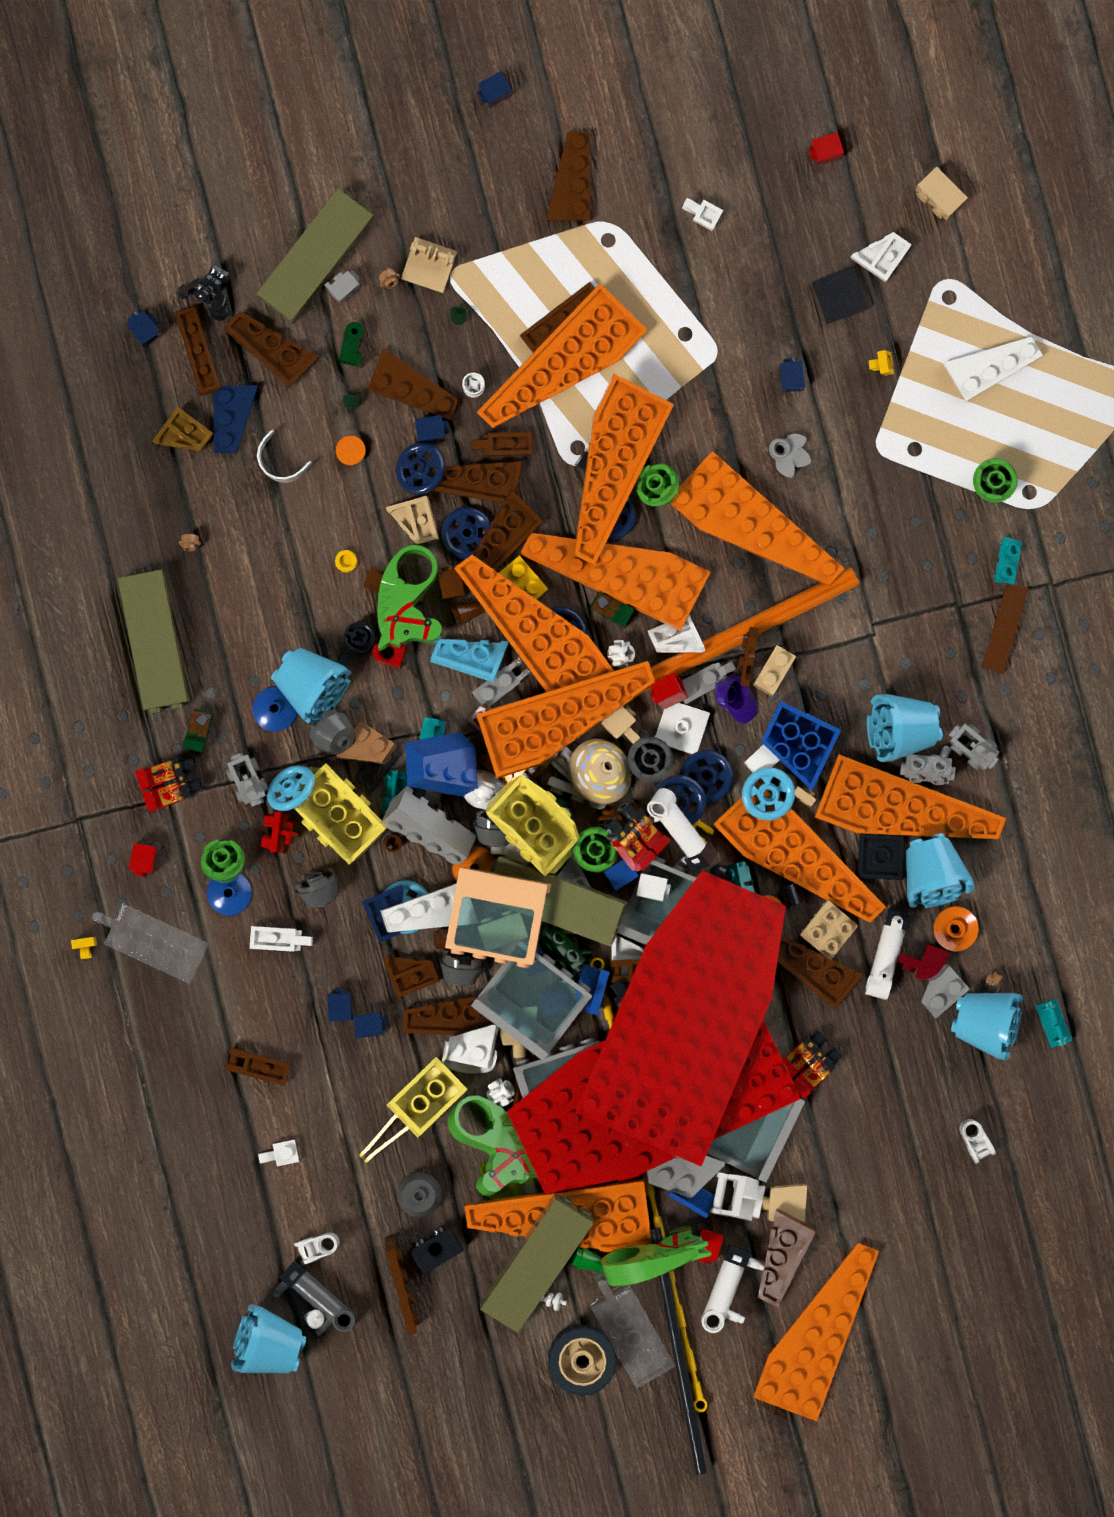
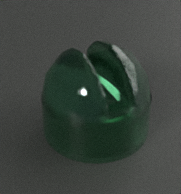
M453 306L450 309L451 322L456 325L465 323L468 310L463 306Z
M360 394L342 395L344 406L349 410L356 409L360 403Z

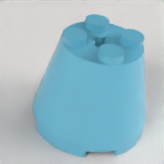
M299 648L294 652L290 650L286 652L282 658L283 664L271 676V679L300 717L309 725L320 722L323 719L321 715L331 707L335 708L342 699L351 682L347 678L352 672L339 663Z
M890 694L875 695L872 698V714L867 715V733L870 747L876 749L879 761H894L933 747L937 741L942 740L943 733L939 727L940 708L938 705Z
M936 834L930 840L923 841L922 839H917L909 843L910 848L906 850L907 898L910 907L915 908L917 904L925 905V908L936 907L958 900L957 897L961 896L965 891L966 894L974 891L973 878L948 838H945L944 834Z
M966 993L964 997L958 998L956 1010H959L958 1018L953 1020L951 1032H955L957 1038L997 1059L1008 1061L1010 1058V1053L1007 1052L1008 1048H1012L1015 1044L1022 1015L1021 1009L1018 1008V1003L1023 1002V996L1016 993Z
M250 1304L248 1306L250 1312L248 1316H242L234 1340L233 1349H235L236 1360L231 1362L232 1370L240 1373L296 1372L299 1366V1358H297L299 1351L303 1350L306 1343V1337L302 1336L301 1329L261 1306Z

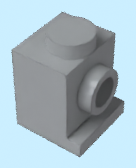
M353 270L347 271L344 274L341 272L333 278L332 285L327 282L325 287L335 300L342 305L361 288L358 283L360 278Z

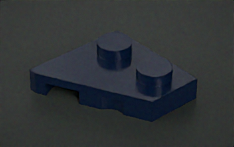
M403 885L362 901L379 943L400 935L401 931L387 932L380 911L403 903Z

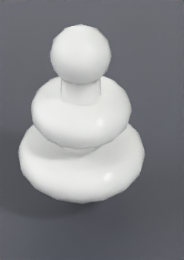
M558 1292L555 1297L553 1293H549L547 1296H543L540 1301H545L547 1307H551L553 1304L555 1311H559L561 1305L566 1306L567 1301L563 1300L561 1292Z
M317 1309L309 1311L304 1315L307 1324L314 1329L321 1327L325 1320L323 1313Z

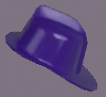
M733 674L727 680L717 682L715 688L716 700L719 706L729 710L738 722H750L756 714L757 704L749 687L740 685L741 676Z

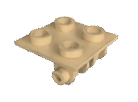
M415 237L414 242L411 244V251L401 279L443 293L457 251Z
M827 900L822 904L823 906L817 914H814L813 919H810L805 929L801 930L800 936L824 956L832 959L858 925Z

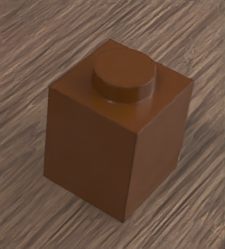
M455 566L441 568L442 572H438L443 601L465 597L462 578L454 569Z

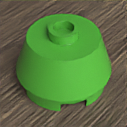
M992 458L985 460L976 468L973 475V486L976 493L988 502L999 503L1009 499L1017 487L1018 479L1015 469L1011 464L1002 459Z
M665 464L648 465L642 469L637 484V492L640 499L650 506H667L673 503L678 497L680 490L675 470Z
M592 827L579 834L580 839L574 844L573 853L575 860L583 869L591 872H601L608 869L615 862L618 852L613 847L612 842L606 839V836L609 834L606 829Z
M216 839L204 848V853L201 857L202 871L206 876L219 883L233 882L242 872L245 861L244 852L232 840L219 841V839Z

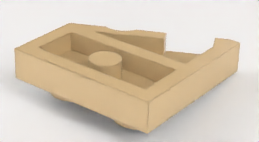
M428 496L386 507L388 513L394 517L416 545L439 540Z

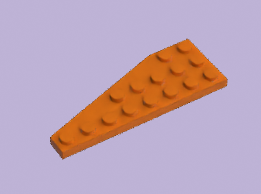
M599 283L476 413L494 428L617 363L648 330Z
M713 451L679 486L678 497L671 503L676 510L700 531L718 537L720 540L734 544L769 561L783 565L785 568L804 574L806 577L830 586L845 570L844 567Z
M531 533L521 551V555L679 631L683 629L711 573L669 552L605 544L596 564L592 565L574 556L576 539Z
M643 1179L580 1187L548 1194L537 1193L464 1204L467 1228L508 1233L518 1237V1235L526 1236L555 1193L559 1196L563 1194L573 1201L572 1204L580 1208L582 1206L592 1213L591 1216L593 1217L594 1224L578 1245L580 1248H594L603 1252H613L627 1246L652 1244Z

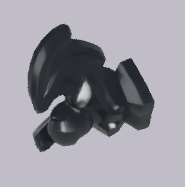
M213 264L208 274L201 280L197 278L186 285H181L177 291V296L181 299H187L189 295H194L199 301L211 304L212 307H209L207 311L211 318L217 321L225 320L229 313L226 312L227 296L222 293V288H226L228 285L229 273Z

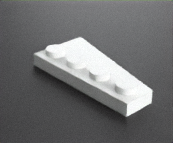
M1028 337L943 363L965 402L1038 360L1043 355L1033 338Z
M457 883L381 910L387 932L449 926ZM463 897L458 925L479 923L471 898Z

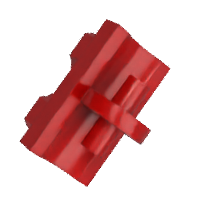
M275 811L274 814L265 815L264 826L273 828L272 836L263 835L261 847L270 849V852L285 854L286 845H291L292 837L299 836L298 832H293L294 823L289 822V813Z

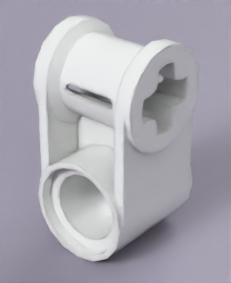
M966 1119L961 1123L960 1134L975 1164L990 1154H996L993 1145L978 1122L973 1119ZM975 1124V1134L968 1136L966 1134L967 1126Z
M331 1232L294 1243L295 1247H298L302 1259L300 1261L301 1265L334 1253L340 1244L338 1236ZM324 1238L333 1240V1249H326L323 1246Z

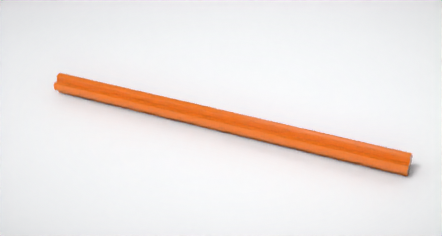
M850 567L844 570L830 586L818 583L702 641L705 652H680L650 667L654 680L657 681L673 672L676 675H680L742 644L743 635L748 634L749 627L758 628V635L858 586L859 580L854 570Z

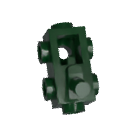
M556 926L552 930L548 927L539 934L541 939L538 942L541 945L542 951L555 961V967L559 970L565 968L575 976L582 970L580 965L586 961L585 958L592 956L591 948L579 950L577 945L572 943L560 927Z

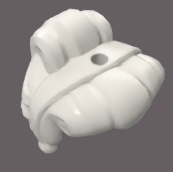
M477 770L478 789L463 795V797L470 805L486 811L488 803L502 789L504 783L497 779L496 775L492 772Z

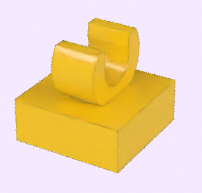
M887 350L878 351V359L869 361L870 370H880V374L885 376L894 375L891 352Z
M96 937L71 940L72 949L80 948L81 959L92 958L90 947L97 946Z

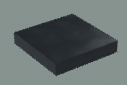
M854 267L812 282L826 324L869 309Z
M859 833L857 877L862 879L903 880L904 836Z

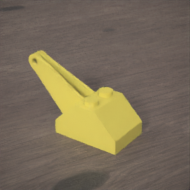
M436 1057L387 1104L394 1112V1116L359 1156L362 1157L382 1137L397 1118L405 1126L364 1160L366 1163L408 1129L418 1138L468 1089Z

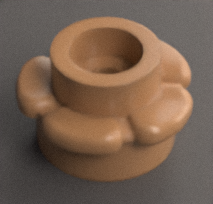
M394 269L383 271L378 277L381 283L380 286L387 289L394 288L398 284L400 275L396 274Z
M184 534L181 536V541H179V545L183 547V550L189 552L196 551V548L201 545L199 536L194 534Z
M994 972L993 975H988L985 987H988L989 993L991 991L998 993L1003 976L998 975L997 972Z

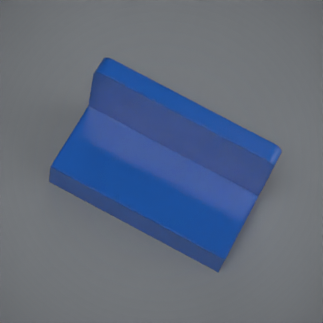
M583 965L578 984L581 981L592 989L589 993L593 996L581 1011L598 1015L609 971ZM577 989L572 1008L582 997V993Z
M703 1188L692 1198L672 1191L667 1192L668 1196L705 1218L708 1217L715 1195Z

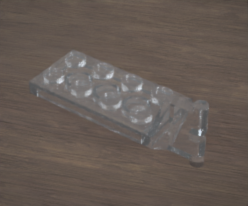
M124 903L116 919L100 911H95L92 916L94 921L111 928L104 945L189 984L209 945L208 942Z
M597 1271L595 1278L603 1295L592 1303L590 1308L607 1338L612 1342L617 1356L637 1389L675 1367V1364L631 1286L626 1285L612 1289L603 1272Z

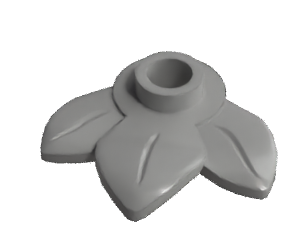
M791 434L785 439H775L769 446V453L776 460V469L788 478L793 477L795 467H804L811 463L809 454L802 448L807 438L800 434ZM782 446L784 452L782 454L777 453L776 447Z

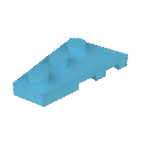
M440 639L437 641L431 656V662L494 683L509 646V641L490 643L489 640L467 642L466 640Z

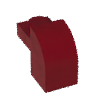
M928 944L922 961L900 953L897 962L903 964L902 969L914 973L915 969L918 970L915 976L917 980L932 981L939 978L945 972L952 954Z

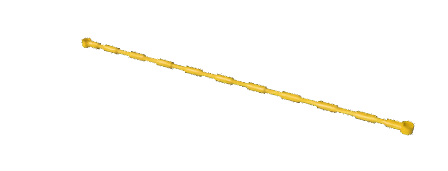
M594 958V959L591 961V967H593L594 961L599 960V961H601V963H602V966H601V968H599V969H602V970H603V968H604V962H603V960L600 959V958ZM605 987L602 1006L605 1019L608 1020L609 1029H611L614 1014L610 997L607 995ZM644 1172L642 1177L653 1212L654 1228L661 1227L664 1240L666 1236L655 1201L654 1185L648 1183L647 1172ZM671 1270L669 1275L685 1349L687 1369L692 1379L691 1387L694 1395V1406L696 1411L703 1412L707 1408V1402L703 1398L700 1381L697 1380L695 1372L697 1368L692 1348H690L685 1329L686 1321L675 1286L674 1270ZM703 1401L705 1405L699 1409L696 1407V1403Z

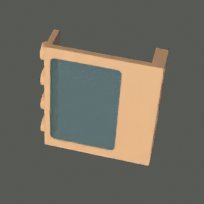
M468 867L459 868L445 948H449L451 953L464 955V952L473 953V957L478 959H486V956L494 957V961L498 963L508 964V960L517 962L516 966L530 968V965L537 964L535 954L546 894L550 893L551 884Z

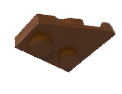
M749 627L748 634L743 635L742 647L745 648V652L740 654L738 667H742L741 686L749 687L750 674L758 638V628Z
M396 957L382 958L398 998L440 982L431 960Z

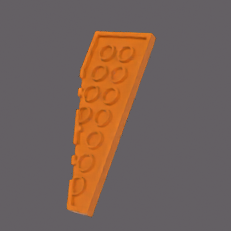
M613 374L593 415L574 556L592 565L596 564L674 404L616 374Z
M469 556L454 568L546 692L614 672L613 668L587 634L475 556Z
M649 662L639 663L476 714L496 778L540 766L653 686L655 680Z
M839 754L815 814L817 819L854 833L931 837L936 834H944L945 837L999 839L1006 821L1005 817Z
M760 779L754 786L758 789L764 784V781ZM766 790L764 796L770 797L772 791ZM757 794L751 797L754 805L760 803ZM779 796L778 801L784 802V800ZM741 797L713 824L745 858L819 897L829 900L836 906L869 923L886 908L791 808L784 816L778 819L760 820L746 810ZM774 804L765 805V812L775 810Z
M856 1243L840 1263V1266L828 1278L824 1286L817 1292L793 1325L768 1354L753 1398L814 1421L818 1420L879 1250Z

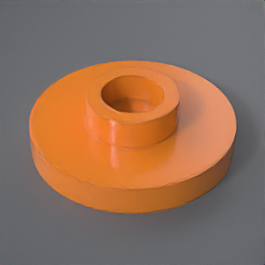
M345 436L337 443V458L345 465H357L365 456V445L356 436Z

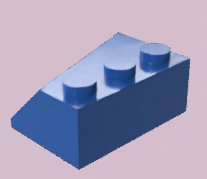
M779 700L761 742L810 790H813L841 729Z
M461 732L405 743L408 787L456 796H463L478 789L475 746Z

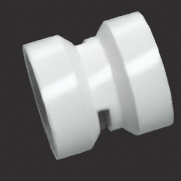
M469 373L464 377L462 381L464 393L471 398L481 396L485 390L483 377L478 373Z

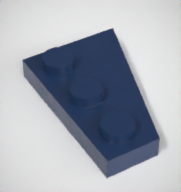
M258 385L221 386L222 390L213 392L215 454L238 453Z

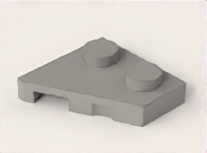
M948 965L945 972L939 978L928 982L920 1002L934 1018H938L970 989Z

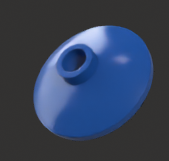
M278 687L264 689L257 695L253 703V715L256 722L268 731H282L288 728L294 722L297 715L296 710ZM274 704L279 708L276 713H272L270 707Z
M242 874L230 883H219L212 879L207 888V899L210 906L216 912L227 916L236 915L245 910L252 896L250 883ZM226 889H231L233 892L229 898L224 894Z

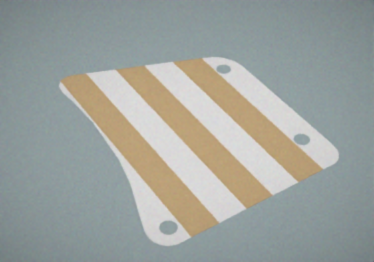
M594 222L461 264L454 268L450 274V282L455 291L489 325L519 367L532 354L531 350L520 338V334L588 282H591L594 287L601 283L648 330L617 363L540 403L560 456L566 463L576 466L575 463L580 455L573 454L570 446L576 440L584 443L585 450L589 446L593 415L613 374L667 400L712 364L717 357V345L710 334L627 233L611 223ZM606 233L613 234L616 239L615 244L610 248L604 247L601 243V237ZM688 327L691 329L693 335L689 341L684 342L679 339L678 331L680 328Z
M953 279L942 280L933 287L876 438V447L879 453L889 460L974 492L976 491L973 486V475L976 468L988 459L998 458L1005 460L1015 469L1018 482L1013 495L1003 502L1023 509L1042 507L1048 504L1114 431V366L1083 357L1036 336L1003 316L963 283ZM947 290H952L957 296L955 303L947 305L942 301V294ZM1028 337L1033 338L1043 355L1041 358L965 402L943 363ZM911 442H918L922 446V452L919 456L914 457L908 453L907 448ZM1026 485H1032L1036 488L1037 495L1035 498L1028 500L1023 497L1022 489Z

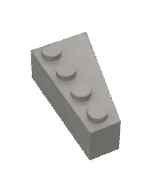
M406 786L390 801L381 823L386 825L391 831L403 834L411 842L419 843L425 846L428 851L445 857L448 862L460 865L468 858L476 835L457 821L447 820L446 813L440 809L435 810L427 805L428 800L422 796L418 799L412 794L413 790Z

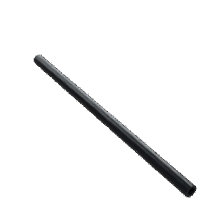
M661 1227L649 1229L652 1244H658L663 1241ZM667 1272L658 1276L695 1472L696 1475L707 1473L670 1275Z

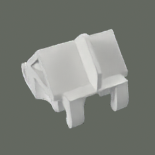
M718 1172L716 1176L718 1177L713 1208H710L709 1213L752 1221V1217L759 1219L765 1186H760L759 1180L750 1177ZM727 1180L733 1181L734 1193L732 1203L728 1210H721Z

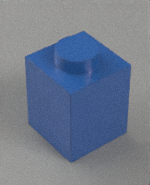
M624 859L604 872L615 891L638 877L636 873L638 871H632Z

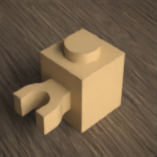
M627 705L614 712L601 723L616 740L622 734L632 744L640 739L630 728L636 722L634 719L636 714Z

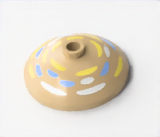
M590 739L583 742L573 751L569 761V776L574 788L583 798L590 802L602 805L614 803L626 794L631 785L632 771L630 770L627 756L617 745L608 740Z

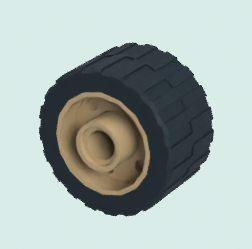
M591 1324L568 1326L562 1332L560 1331L551 1343L548 1356L550 1374H552L555 1383L570 1394L579 1396L595 1394V1392L601 1391L609 1384L615 1373L616 1353L614 1345L608 1338V1335L596 1326H591ZM585 1355L588 1361L580 1364L576 1361L577 1357Z

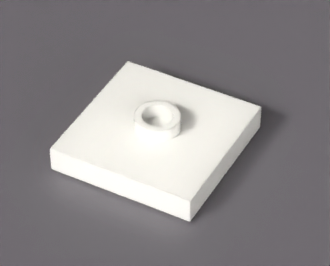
M677 703L664 709L655 737L663 740L671 748L693 754L699 749L710 713Z

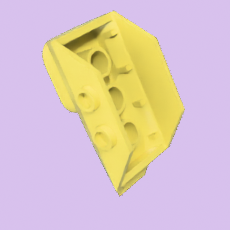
M326 763L320 768L310 766L309 769L315 777L313 791L305 802L294 809L304 818L301 823L310 832L314 829L319 834L317 839L325 847L330 845L348 864H351L361 857L383 835L388 827L382 824V820L368 807L371 803L363 794L358 797L353 792L356 787L347 778L343 781Z
M520 775L504 785L487 805L486 814L506 835L505 839L513 846L516 845L521 851L520 855L526 861H531L545 877L548 873L555 874L570 858L572 846L580 837L574 821L570 818L571 814L555 802L557 800L556 797L525 776Z

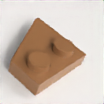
M360 721L354 729L355 738L353 743L346 751L336 755V757L341 760L348 759L357 760L358 762L370 761L385 764L397 745Z

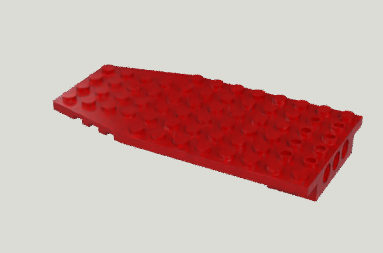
M701 871L646 944L575 1113L674 1157L702 1167L772 999L786 906L705 871Z
M764 1020L760 1025L713 1140L801 1099ZM605 1040L577 1053L507 1111L545 1194L635 1177L676 1158L575 1113Z

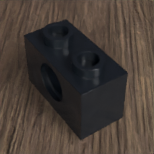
M441 1226L432 1232L433 1236L425 1240L423 1237L412 1244L414 1248L410 1252L423 1274L428 1273L463 1252V1248L450 1226L446 1229L444 1226ZM434 1242L439 1243L442 1246V1252L433 1254L429 1246Z

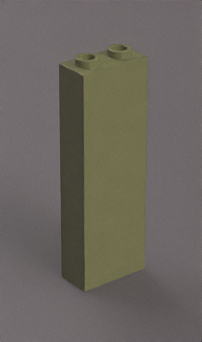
M340 189L336 190L256 293L259 299L292 324L299 318L374 221L373 210L364 203L359 205L355 202V196L347 190H344V192Z
M157 570L118 578L143 710L149 711L150 714L163 712L162 708L171 706L172 710L184 708V704L190 702L164 571Z
M504 855L494 859L490 870L493 873L551 884L550 893L546 894L542 921L607 946L613 945L628 904L627 901L552 873H548L544 877L536 867ZM496 903L534 917V911L531 909Z
M555 1193L480 1301V1310L519 1333L594 1224L593 1217L591 1216L592 1213L582 1206L580 1208L572 1204L573 1201L563 1194L559 1196Z

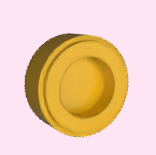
M350 550L340 551L335 558L336 567L344 573H350L355 570L358 564L356 555Z

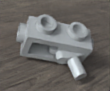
M963 724L961 727L956 725L949 734L952 737L949 741L952 744L950 748L959 756L962 754L969 758L968 764L974 769L978 770L981 768L985 770L987 767L991 769L999 760L996 757L999 753L996 749L997 745L989 738L984 740L978 735L980 731L972 724L968 726ZM962 736L968 738L967 744L961 743L960 738Z
M944 746L939 756L935 754L931 756L908 755L906 762L902 761L900 775H905L904 779L914 783L927 781L935 785L949 784V780H954L955 767H951L952 759L948 758L952 749Z
M243 753L231 757V762L227 763L229 769L226 770L230 782L235 781L238 789L235 790L239 802L244 801L245 805L251 804L252 807L263 803V798L267 796L265 791L269 789L264 778L259 779L256 771L260 770L255 757L250 759L248 754L244 756ZM241 766L247 767L246 774L239 772Z

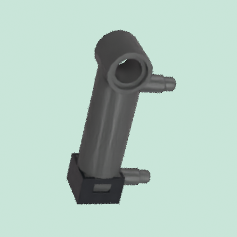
M295 1259L279 1277L282 1282L276 1287L272 1295L278 1298L290 1287L315 1309L320 1310L325 1320L323 1325L314 1331L318 1336L325 1332L331 1324L340 1332L351 1330L356 1323L354 1311L343 1304ZM341 1314H347L351 1320L350 1324H340L338 1317Z

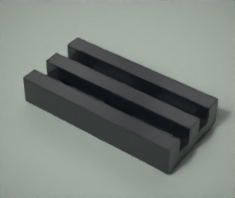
M394 752L391 754L392 758L372 785L368 783L382 764L377 763L366 779L362 780L361 777L372 763L370 761L366 762L354 779L373 792L399 756Z

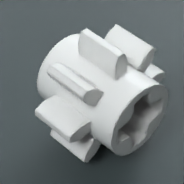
M615 640L614 646H609L607 657L612 666L625 668L628 667V662H633L635 650L630 645V642Z
M499 1078L488 1085L490 1090L487 1091V1098L493 1101L494 1104L496 1103L500 1107H504L513 1101L511 1096L515 1094V1091L509 1081L505 1080L502 1082V1079Z

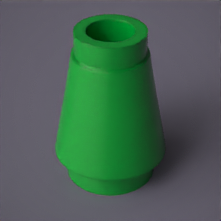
M576 1248L572 1255L571 1265H574L576 1269L603 1271L602 1257L586 1248Z

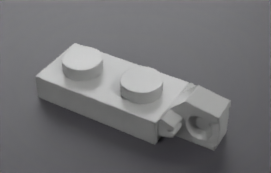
M731 661L723 666L719 662L712 664L684 679L683 683L689 698L683 700L684 704L686 705L715 689L717 682L727 680V674L736 670L733 662Z

